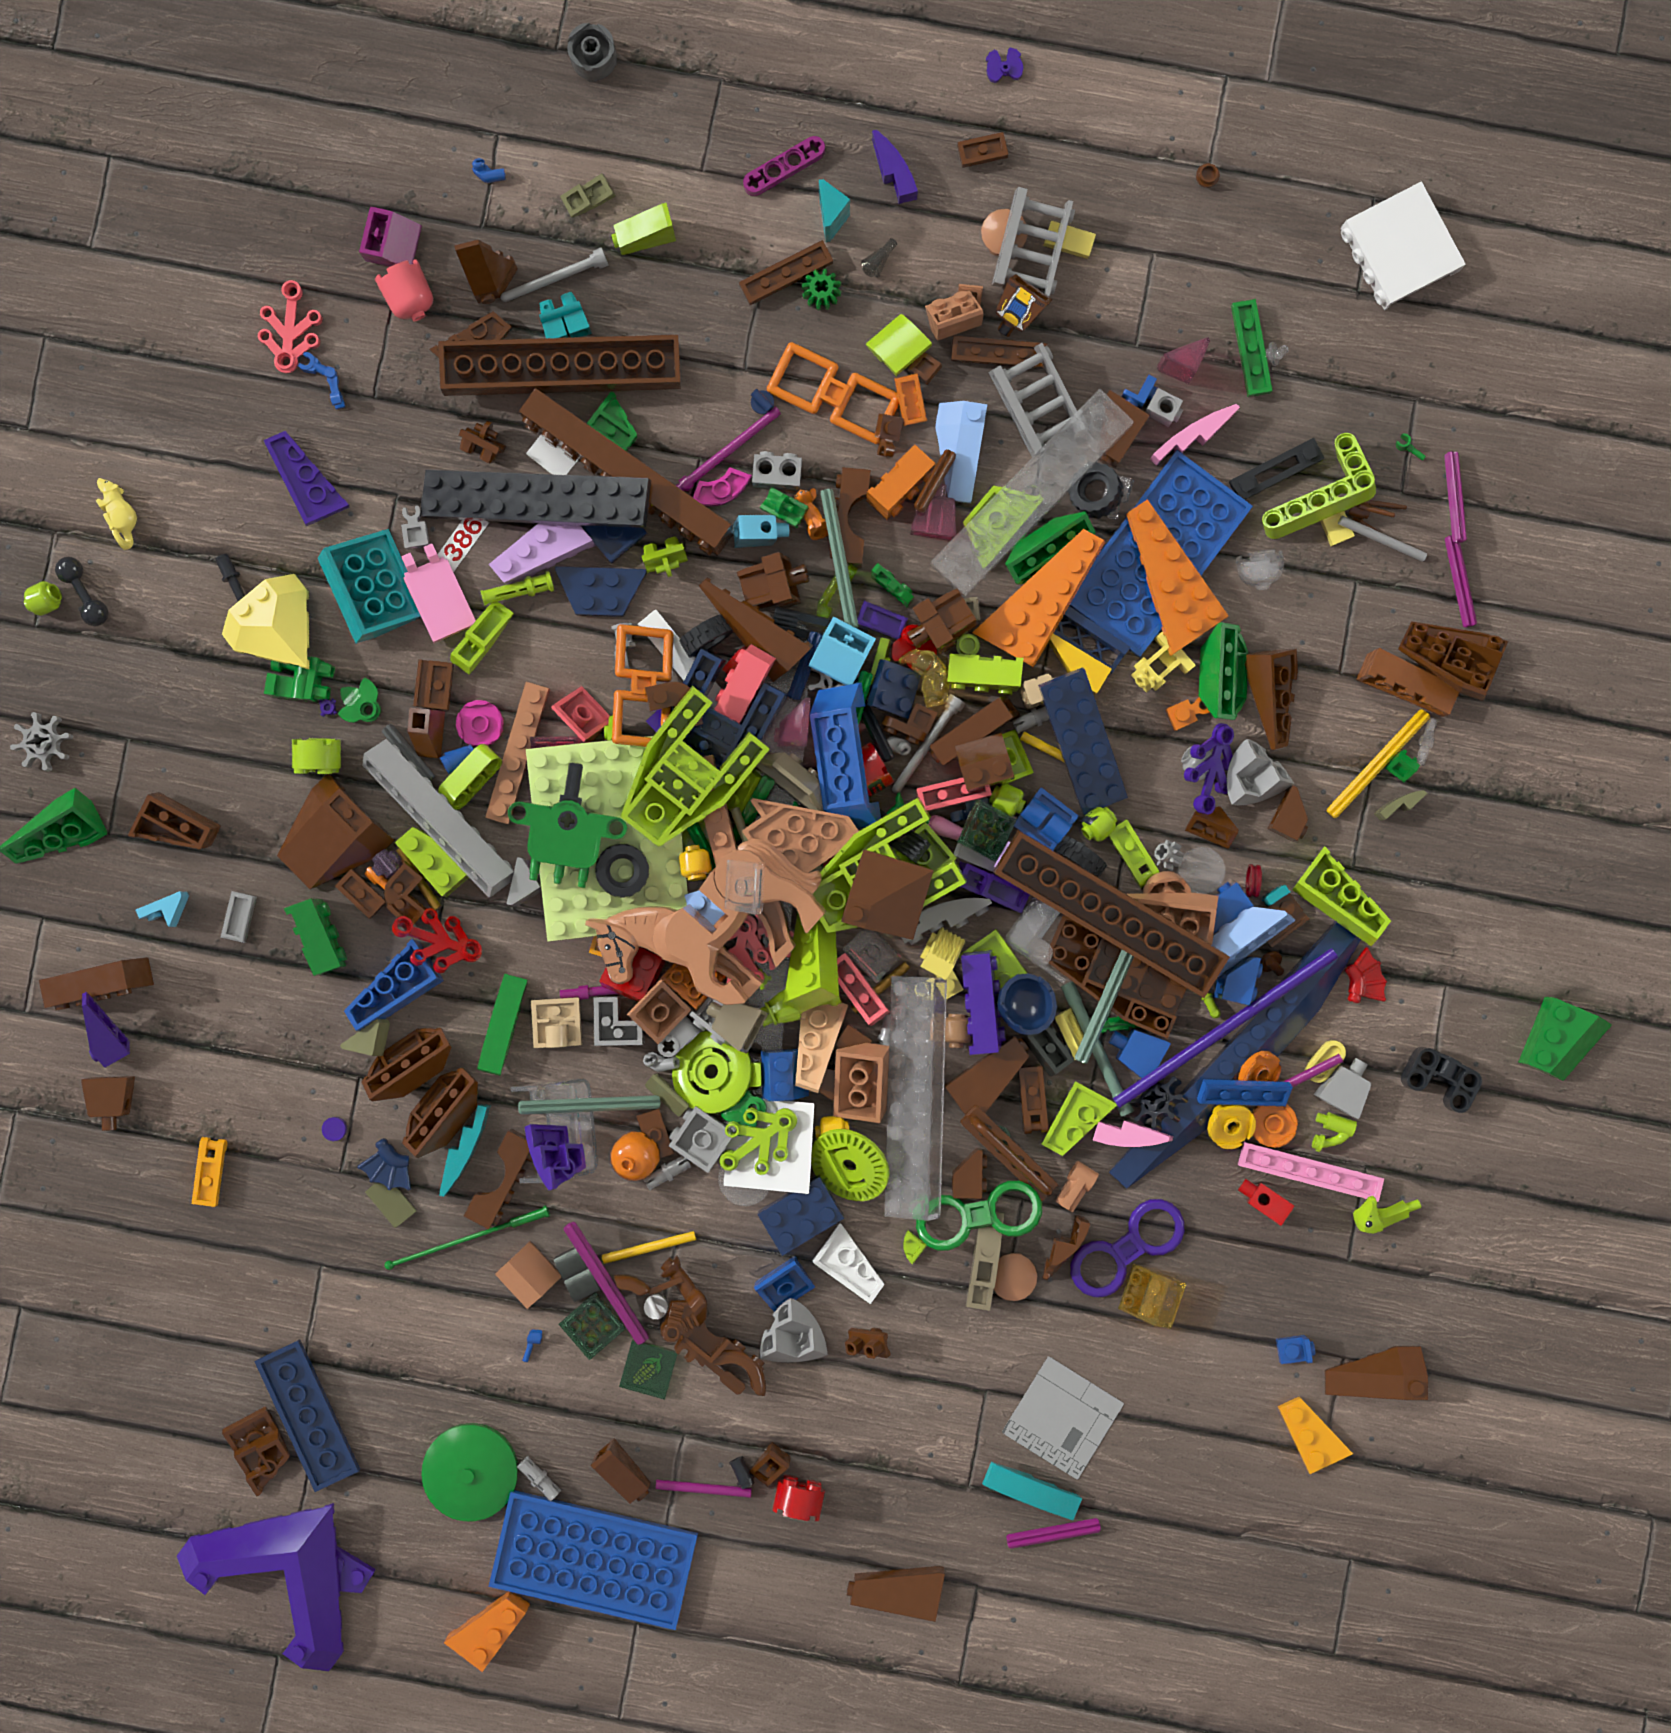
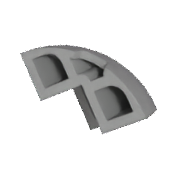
M1246 739L1238 747L1228 768L1227 791L1232 805H1249L1264 801L1283 792L1294 784L1279 761L1273 762L1267 756L1265 748L1249 739Z
M792 1298L781 1304L773 1314L775 1321L771 1329L765 1330L763 1333L760 1359L774 1362H802L828 1355L824 1335L811 1312L800 1302Z

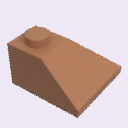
M660 979L627 1015L659 1044L691 1009Z

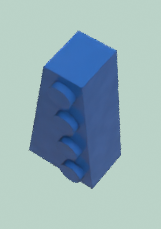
M412 938L400 954L398 953L391 960L392 962L384 971H381L375 977V980L368 988H365L344 1010L356 1031L362 1030L376 1019L388 1018L444 981L440 973L434 970L430 957L420 966H416L411 962L410 957L416 949H424L420 941ZM415 955L416 959L422 960L420 955Z

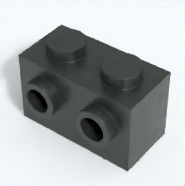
M1051 1025L1039 1034L1022 1037L1049 1076L1058 1074L1074 1061L1070 1049L1064 1043H1061L1057 1037V1032Z

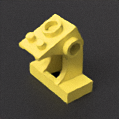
M1163 632L1154 639L1161 649L1148 660L1143 657L1134 665L1136 671L1131 674L1136 684L1143 688L1146 693L1151 688L1155 691L1166 682L1163 678L1176 666L1184 674L1196 666L1182 649L1170 656L1168 651L1169 645ZM1157 658L1167 668L1159 676L1149 666Z

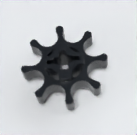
M1175 1076L1167 1084H1164L1163 1078L1144 1091L1138 1099L1128 1102L1134 1107L1141 1106L1142 1108L1140 1114L1134 1118L1137 1123L1144 1125L1149 1118H1152L1151 1127L1160 1132L1162 1131L1161 1123L1165 1117L1169 1116L1176 1123L1180 1121V1118L1174 1114V1107L1178 1103H1187L1188 1098L1182 1094L1175 1096L1176 1088L1182 1084V1081Z

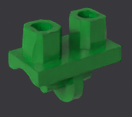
M771 487L760 509L798 528L809 507Z

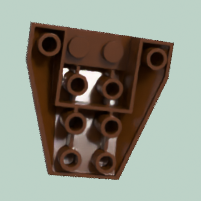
M1411 621L1398 650L1459 693L1484 701L1508 641L1503 640L1499 636Z
M326 774L311 789L277 854L280 860L310 890L379 857L395 841L379 823H375L344 792L346 789L331 774Z

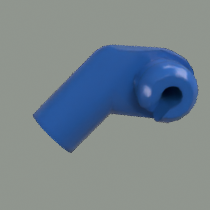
M477 158L472 162L474 174L483 182L490 183L506 180L504 168L491 170L481 158Z

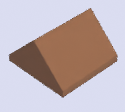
M531 1241L495 1273L527 1309L561 1278L559 1271Z

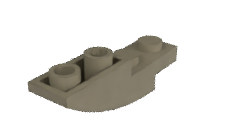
M996 1212L998 1219L1003 1223L1004 1213ZM992 1226L977 1229L966 1307L988 1311L991 1308L993 1289H995L1002 1234L997 1232Z

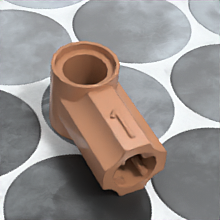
M1077 1161L1067 1176L1068 1180L1055 1201L1067 1210L1074 1212L1085 1192H1088L1096 1182L1099 1173Z

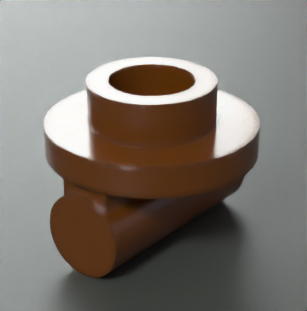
M1272 951L1263 955L1260 964L1263 965V971H1273L1277 976H1281L1284 973V969L1280 965L1282 956L1279 952Z

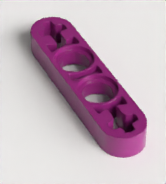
M817 136L809 137L752 170L743 179L745 192L750 196H758L817 162L825 154L824 141ZM810 145L819 146L818 153L810 151ZM802 149L804 150V153H807V160H805V156L801 151ZM791 155H797L801 158V162L796 166H792L788 163V158ZM778 167L781 171L780 175L776 178L770 177L767 173L769 168ZM761 173H764V177L767 183H764V179L761 178ZM750 180L759 181L758 188L750 186Z

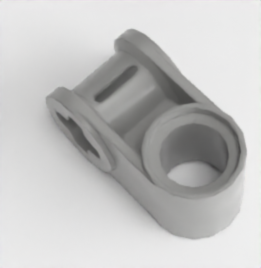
M686 1015L658 1044V1051L664 1057H673L685 1045L687 1046L701 1030ZM665 1040L667 1042L674 1041L673 1048L675 1050L672 1053L670 1051L665 1053L662 1050L664 1048L662 1043Z

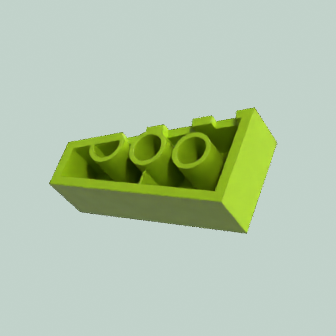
M797 913L793 938L796 946L791 951L783 1003L803 1012L839 997L836 932L827 933L819 919L806 934L799 913Z

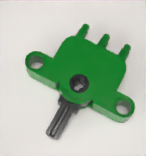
M569 763L564 795L560 794L559 802L553 806L519 801L512 803L508 808V817L513 823L530 826L527 850L531 857L530 880H537L541 862L555 864L554 884H561L565 866L580 868L578 887L585 888L588 881L589 868L594 865L598 858L601 837L620 839L627 832V825L623 819L586 812L581 806L582 798L579 797V790L583 771L582 764ZM515 806H523L526 810L525 817L518 820L515 819L511 814L512 809ZM566 813H569L570 817L574 819V823H569L568 827H564V822L560 821L561 817L566 816ZM613 821H619L622 824V831L617 835L611 834L609 831V825Z

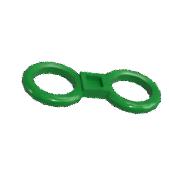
M1022 1181L1004 1182L990 1193L988 1200L964 1204L960 1199L953 1198L951 1195H938L928 1199L920 1207L916 1217V1230L919 1238L928 1247L937 1251H949L957 1248L968 1238L971 1230L992 1226L997 1232L1008 1237L1022 1236L1031 1232L1038 1225L1042 1216V1201L1038 1192L1031 1185ZM1010 1191L1025 1193L1032 1202L1030 1218L1019 1226L1005 1225L996 1215V1204L999 1198ZM940 1205H949L956 1208L962 1217V1226L959 1233L949 1240L934 1239L928 1234L926 1229L928 1214Z

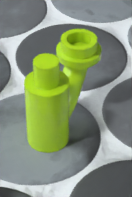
M1318 1112L1315 1121L1322 1123L1323 1128L1337 1132L1338 1135L1325 1139V1135L1316 1134L1312 1141V1148L1320 1152L1322 1148L1342 1144L1354 1135L1357 1122L1330 1112L1326 1115Z

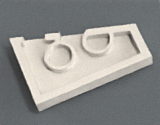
M839 1222L812 1262L871 1304L884 1286V1282Z

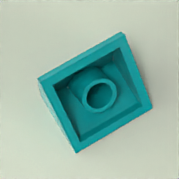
M824 179L819 180V200L825 242H830L850 216V199Z

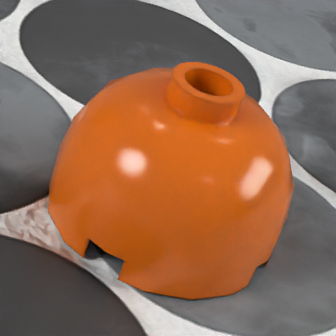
M642 1132L624 1134L614 1144L610 1154L614 1171L628 1181H639L647 1178L660 1161L659 1149L653 1139L650 1141L649 1138L645 1137L646 1134Z

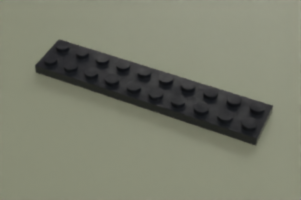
M425 470L420 516L431 519L646 528L651 480L649 478Z

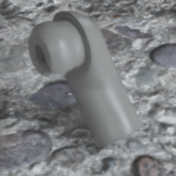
M895 736L887 739L893 752L901 755L910 753V743L905 739Z
M650 1052L643 1058L645 1066L657 1072L677 1069L680 1066L677 1057L666 1059L655 1052Z

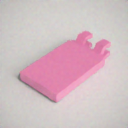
M429 544L424 547V551L430 563L417 568L411 553L401 557L408 571L404 573L405 577L403 579L433 643H436L469 629L476 620L448 560H445L444 557L439 558L433 544Z

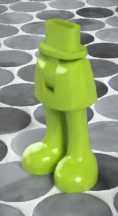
M785 989L768 1002H765V1006L760 1008V1010L769 1013L763 1023V1027L772 1023L777 1025V1023L781 1024L800 1020V1014L803 1012L783 1003ZM837 997L818 1006L825 1004L837 1006L841 1004L840 997Z

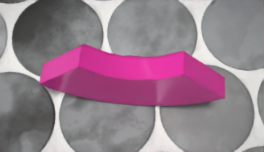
M729 467L726 474L716 481H699L693 498L705 507L724 505L737 498L746 489L752 475Z

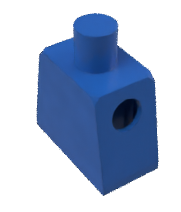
M1131 1029L1127 1037L1115 1031L1109 1041V1044L1120 1049L1116 1059L1141 1079L1158 1068L1171 1045L1168 1041Z

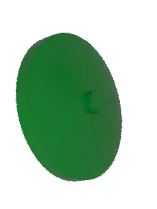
M464 1423L453 1426L441 1433L425 1454L422 1464V1483L425 1493L437 1510L452 1519L466 1522L486 1519L500 1511L509 1501L510 1492L515 1490L519 1472L517 1457L509 1441L494 1428L478 1423Z

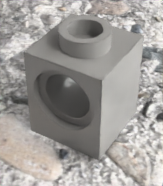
M1157 388L1145 412L1153 420L1169 427L1172 421L1177 423L1183 412V409L1180 408L1183 400ZM1160 405H1168L1171 409V412H1162L1160 409Z

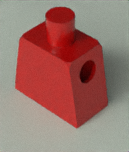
M1245 1179L1238 1189L1239 1192L1249 1198L1247 1200L1248 1204L1280 1226L1294 1208L1293 1204L1262 1183L1256 1186ZM1261 1194L1268 1197L1265 1204L1258 1201V1197Z

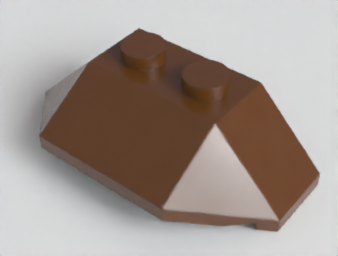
M417 1028L386 1049L383 1056H377L368 1071L367 1077H364L362 1080V1085L369 1100L380 1101L403 1098L443 1071L452 1048L443 1029Z
M459 1068L457 1071L439 1076L411 1111L406 1127V1137L403 1138L402 1144L416 1158L447 1146L477 1108L478 1082L464 1068Z

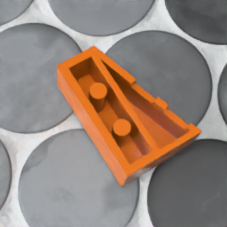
M914 445L896 462L895 467L889 473L886 472L881 477L882 481L875 488L871 487L867 491L866 501L886 520L891 515L895 518L904 508L902 506L903 502L907 498L912 500L919 492L917 487L923 481L925 483L928 481L936 463Z
M508 1591L476 1616L467 1620L459 1628L451 1631L444 1644L483 1672L526 1614L530 1603L518 1594Z

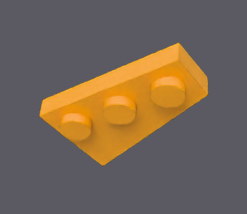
M1300 1397L1277 1406L1309 1474L1353 1454Z

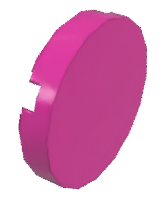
M475 700L467 703L456 717L458 735L465 743L471 744L473 747H477L480 744L490 746L500 738L503 732L504 720L501 712L495 705L487 701Z

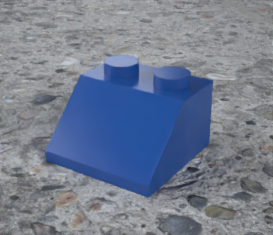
M798 1049L761 1051L762 1099L784 1101L809 1096V1090L795 1086Z

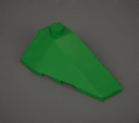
M73 788L55 799L0 846V852L15 864L41 858L44 856V853L56 850L59 853L67 851V847L75 845L80 847L87 846L107 835V830L93 802L77 788Z

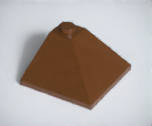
M864 849L841 922L913 940L934 870Z

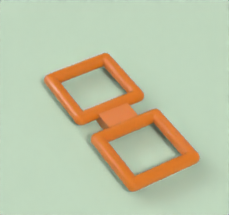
M793 342L788 343L766 388L767 392L811 414L818 412L823 401L835 407L830 417L832 424L874 444H880V438H876L875 433L841 416L857 384L890 399L891 401L884 414L894 416L899 406L897 392L858 373H852L847 384L834 379L839 368L837 363ZM793 354L827 369L811 403L778 387Z
M624 624L618 625L615 675L620 678H630L631 691L616 690L614 692L613 743L646 747L652 739L649 737L622 735L623 700L647 702L645 687L656 685V681L670 682L672 680L674 636L672 630ZM626 634L664 638L663 672L625 668ZM671 707L661 709V725L671 714Z

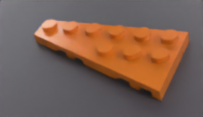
M1147 499L1126 515L1134 541L1138 545L1141 564L1144 565L1147 574L1146 580L1156 612L1160 616L1163 626L1161 627L1162 632L1166 636L1169 645L1168 651L1170 656H1172L1226 619L1228 614Z
M1083 529L972 633L1014 657L1023 658V662L1034 667L1104 546L1105 541Z

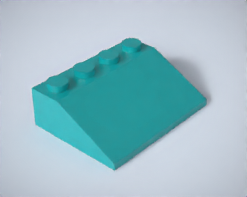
M389 529L323 548L317 559L356 644L376 638L421 618L403 579L405 577L404 573L408 571Z

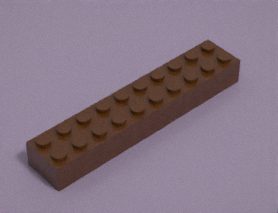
M678 335L438 341L440 389L444 396L531 394L535 388L542 393L681 389Z
M536 388L519 410L523 418L522 422L526 424L525 427L535 435L541 433L545 441L554 448L560 446L569 459L574 462L577 459L580 460L584 465L583 468L591 474L595 475L598 473L600 476L649 478L651 480L648 514L653 515L656 513L664 525L670 529L673 526L676 527L684 539L692 542V540L696 541L699 549L707 555L711 556L713 553L718 557L734 534L732 525Z
M1020 830L1016 832L993 870L996 875L1205 998L1230 958L1223 951Z

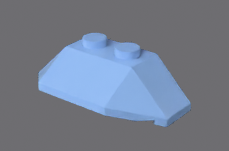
M1258 907L1243 910L1237 919L1223 925L1213 937L1212 945L1230 956L1219 976L1293 923L1295 919L1282 910Z

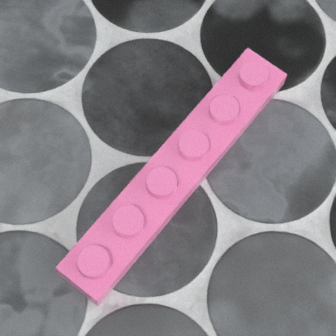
M1243 1142L1238 1165L1357 1197L1367 1199L1369 1196H1374L1377 1202H1379L1384 1178L1246 1142Z

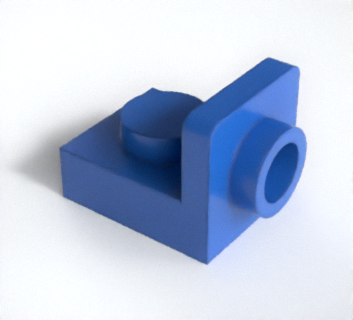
M1305 1335L1276 1339L1279 1363L1287 1364L1302 1361L1313 1363L1312 1356H1315V1347L1313 1341H1310Z

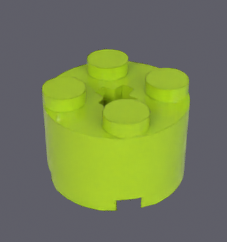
M292 739V768H294V773L306 774L316 772V769L317 774L338 773L339 768H341V739Z

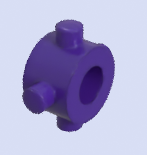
M332 698L331 701L321 700L319 702L320 715L322 717H325V715L335 716L338 713L335 705L336 700Z

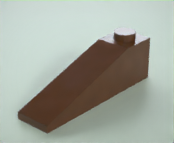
M480 240L454 245L477 302L490 304L495 299L501 298V294L504 293L518 270L514 258L510 255L504 257L503 252L500 250L492 251L490 245Z
M1297 649L1261 651L1247 654V678L1271 750L1286 747L1289 742L1292 720L1288 711L1290 703L1294 702L1295 694L1291 693L1292 681L1297 680L1298 674Z
M1393 1346L1386 1351L1377 1354L1373 1353L1365 1358L1325 1369V1394L1397 1400H1428V1374L1421 1346Z

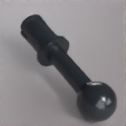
M227 553L219 555L215 558V561L223 576L222 581L229 583L239 602L245 597L237 579L241 574L236 572Z

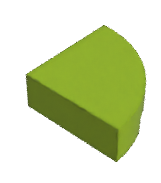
M908 1230L903 1240V1248L907 1259L913 1264L927 1245Z

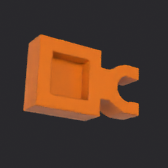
M1200 697L1191 705L1187 699L1165 709L1174 731L1198 721L1195 715H1205L1210 712L1208 708L1202 710L1199 707V703L1202 701Z

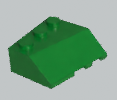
M1545 997L1518 1063L1564 1081L1612 1024L1595 1014L1557 998Z

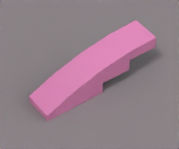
M1235 404L1213 412L1192 423L1168 440L1152 455L1150 460L1157 466L1172 450L1175 452L1178 450L1183 453L1195 440L1203 446L1240 407Z

